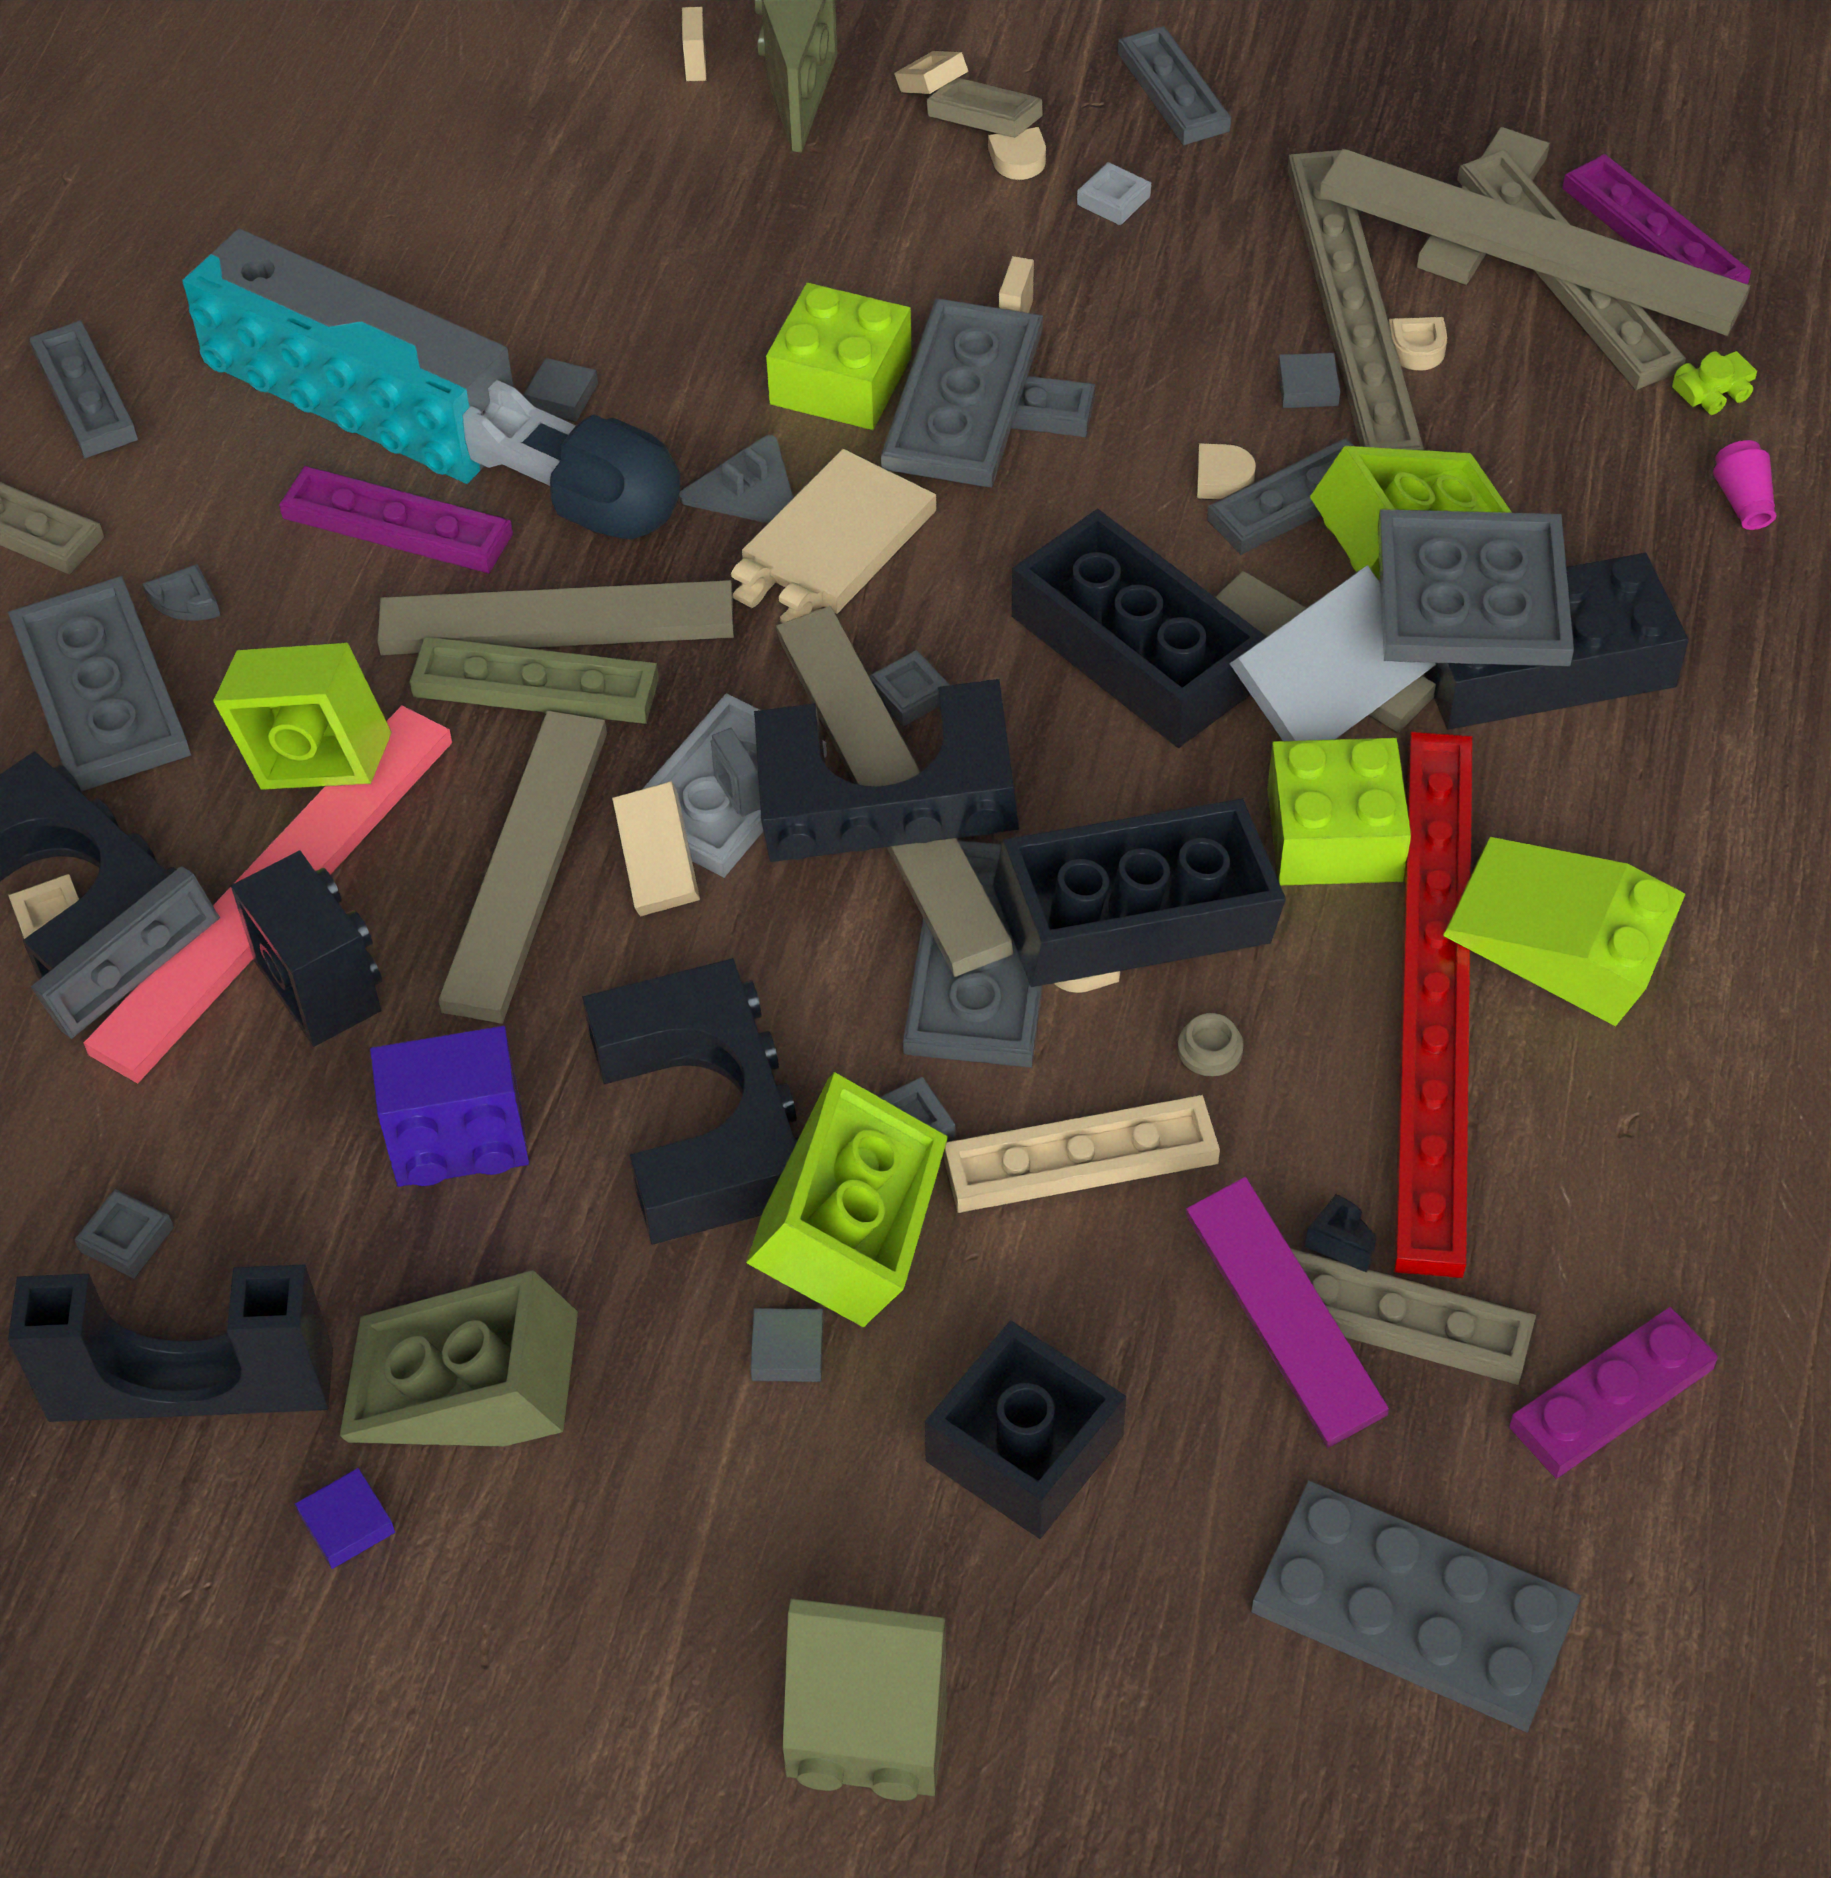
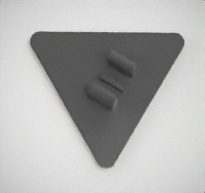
M773 435L762 437L680 491V502L687 506L769 523L793 499L777 438Z

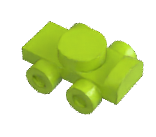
M1714 351L1702 360L1700 367L1697 369L1691 363L1682 365L1674 375L1672 387L1692 407L1702 403V407L1710 415H1714L1720 412L1727 402V399L1722 395L1723 393L1728 392V395L1737 403L1745 401L1752 394L1753 386L1749 382L1756 378L1757 370L1737 351L1726 356H1721L1717 351Z

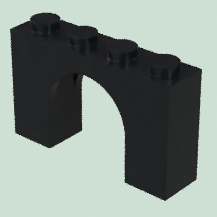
M1000 679L938 687L943 726V743L937 757L926 769L916 776L886 786L854 784L839 778L827 768L815 703L754 711L761 823L770 862L791 859L799 860L814 856L866 851L883 847L928 843L937 840L1019 830Z
M34 751L0 774V881L29 863L50 857L79 858L100 868L92 887L81 899L23 939L36 975L41 979L177 869L170 867L165 870L156 862L152 850L144 839L135 832L127 836L118 827V823L109 808L98 798L90 802L82 794L78 783L71 773L62 765L53 768Z
M734 958L582 996L588 1033L603 1084L676 1066H696L710 1069L723 1075L742 1094L741 1101L733 1114L714 1130L698 1137L630 1154L635 1191L651 1245L762 1216L799 1137H793L789 1125L790 1122L797 1121L789 1086L787 1083L776 1085L771 1071L779 1069L773 1038L770 1031L759 1033L754 1019L761 1018L762 1014L753 981L741 982Z
M305 1264L233 1267L227 1325L228 1333L214 1338L195 1341L162 1340L144 1336L122 1327L107 1314L89 1273L17 1276L8 1341L48 1422L321 1411L329 1409L333 1347Z

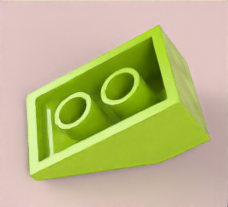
M1344 446L1310 495L1311 500L1324 518V524L1334 533L1349 556L1354 570L1358 572L1368 565L1377 579H1380L1378 543L1380 509L1512 513L1471 453Z
M1490 837L1483 848L1443 936L1616 1026L1646 990L1683 902L1685 893L1628 863Z
M834 1072L828 1078L762 1213L746 1263L864 1328L904 1290L948 1136Z

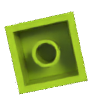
M806 283L766 355L770 405L874 430L912 357L911 307Z
M348 643L237 650L213 700L261 790L371 784L392 733Z
M1397 738L1273 741L1267 790L1277 878L1280 886L1403 882L1411 831Z

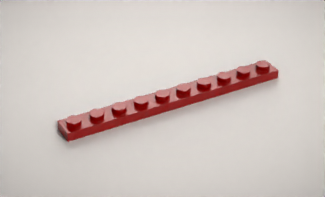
M1411 732L1408 746L1407 811L1411 839L1405 868L1394 1260V1272L1463 1278L1466 1268L1470 950L1444 937L1443 934L1471 876L1473 736Z

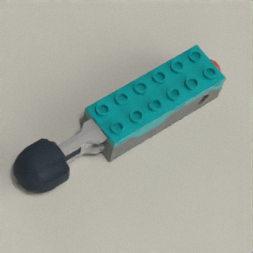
M240 228L182 280L189 304V313L193 319L200 346V354L204 363L217 372H225L243 380L260 392H268L294 404L301 411L312 412L325 418L349 433H357L377 442L392 453H400L418 461L437 474H446L468 484L484 466L490 468L503 464L549 485L550 496L557 515L593 532L621 539L632 540L660 528L670 518L676 506L680 492V472L664 443L652 434L614 417L604 419L593 414L585 418L578 425H574L534 407L513 387L506 346Z

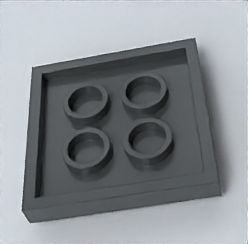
M1380 509L1378 543L1384 661L1539 666L1571 665L1574 646L1561 514Z

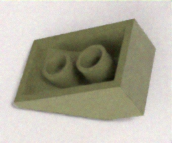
M755 0L756 14L763 15V25L758 38V54L765 57L767 81L792 151L802 152L838 54L835 0Z
M532 1270L361 1316L340 1437L348 1443L504 1447L563 1432L578 1311Z
M791 1598L788 1610L783 1729L786 1777L797 1778L802 1785L822 1791L840 1789L842 1784L872 1788L873 1792L877 1795L898 1801L912 1800L917 1797V1794L935 1796L947 1717L945 1618Z

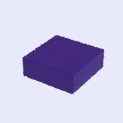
M359 1468L295 1503L299 1516L331 1569L395 1533L392 1521Z

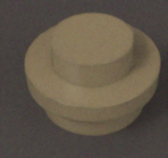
M1206 1013L1195 1017L1183 1028L1179 1036L1178 1054L1181 1061L1188 1069L1200 1075L1220 1076L1226 1074L1239 1064L1243 1055L1244 1044L1240 1032L1230 1019L1220 1014Z

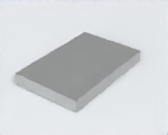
M1368 565L1229 663L1283 741L1335 740L1436 665L1430 662L1384 661L1380 582Z
M727 693L643 788L646 789L672 781L679 797L692 862L725 878L763 832L761 811L757 810L743 817L740 813L737 814L714 776L710 740H712L713 734L728 728L733 729L758 769L754 711L760 709ZM823 741L825 758L827 756L826 742Z

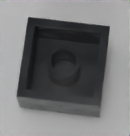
M299 850L231 885L254 962L313 1047L381 1012L375 985L382 982V976L372 956L365 949L373 944L371 935L364 921L355 910L346 914L339 904L342 902L340 892L325 868L315 871Z
M1010 1320L924 1421L926 1462L1041 1539L1124 1435L1126 1395Z

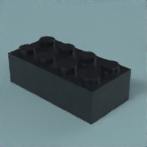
M1098 508L1012 568L1011 616L1178 749L1251 695L1229 663L1267 636Z
M1647 553L1566 567L1574 646L1570 666L1435 663L1436 665L1424 673L1428 680L1436 684L1434 699L1447 730L1676 687L1689 639Z
M1243 798L1003 839L993 883L1030 987L1271 944L1286 901V897Z

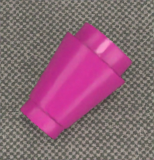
M1752 440L1738 441L1724 447L1715 457L1716 466L1713 470V475L1737 517L1740 519L1742 527L1747 530H1755L1770 525L1776 519V512L1774 509L1775 503L1769 453L1762 450L1760 444Z

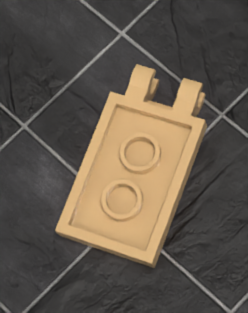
M842 449L742 549L743 559L731 572L732 578L742 582L741 586L734 591L733 598L753 608L761 602L767 591L777 583L785 587L779 595V602L789 607L780 617V623L831 606L834 613L838 614L936 512V494Z

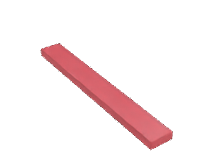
M401 705L386 721L392 733L371 784L325 786L236 882L299 850L315 871L325 868L331 875L452 744L450 729ZM231 887L213 905L220 919L142 981L84 1042L90 1057L138 1084L253 960Z

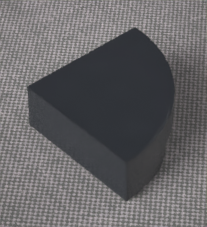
M1335 1194L1308 1227L1304 1247L1367 1273L1373 1258L1376 1236L1362 1221V1211L1358 1206L1344 1197Z

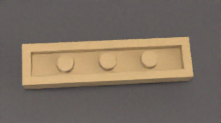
M1203 1095L946 1142L943 1157L958 1213L1215 1165L1219 1162L1220 1148Z

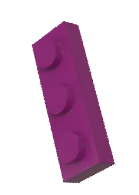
M1669 1307L1512 1415L1509 1428L1557 1479L1714 1369L1718 1355Z

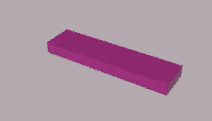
M1606 154L1565 174L1562 189L1632 246L1748 285L1751 270Z
M308 466L303 467L279 504L283 519L488 574L513 535L511 520Z
M1246 1176L1186 1208V1217L1326 1448H1330L1388 1416L1389 1408Z

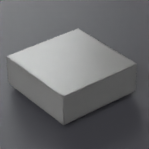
M1107 162L1078 189L1077 205L1121 225L1150 198L1151 182Z

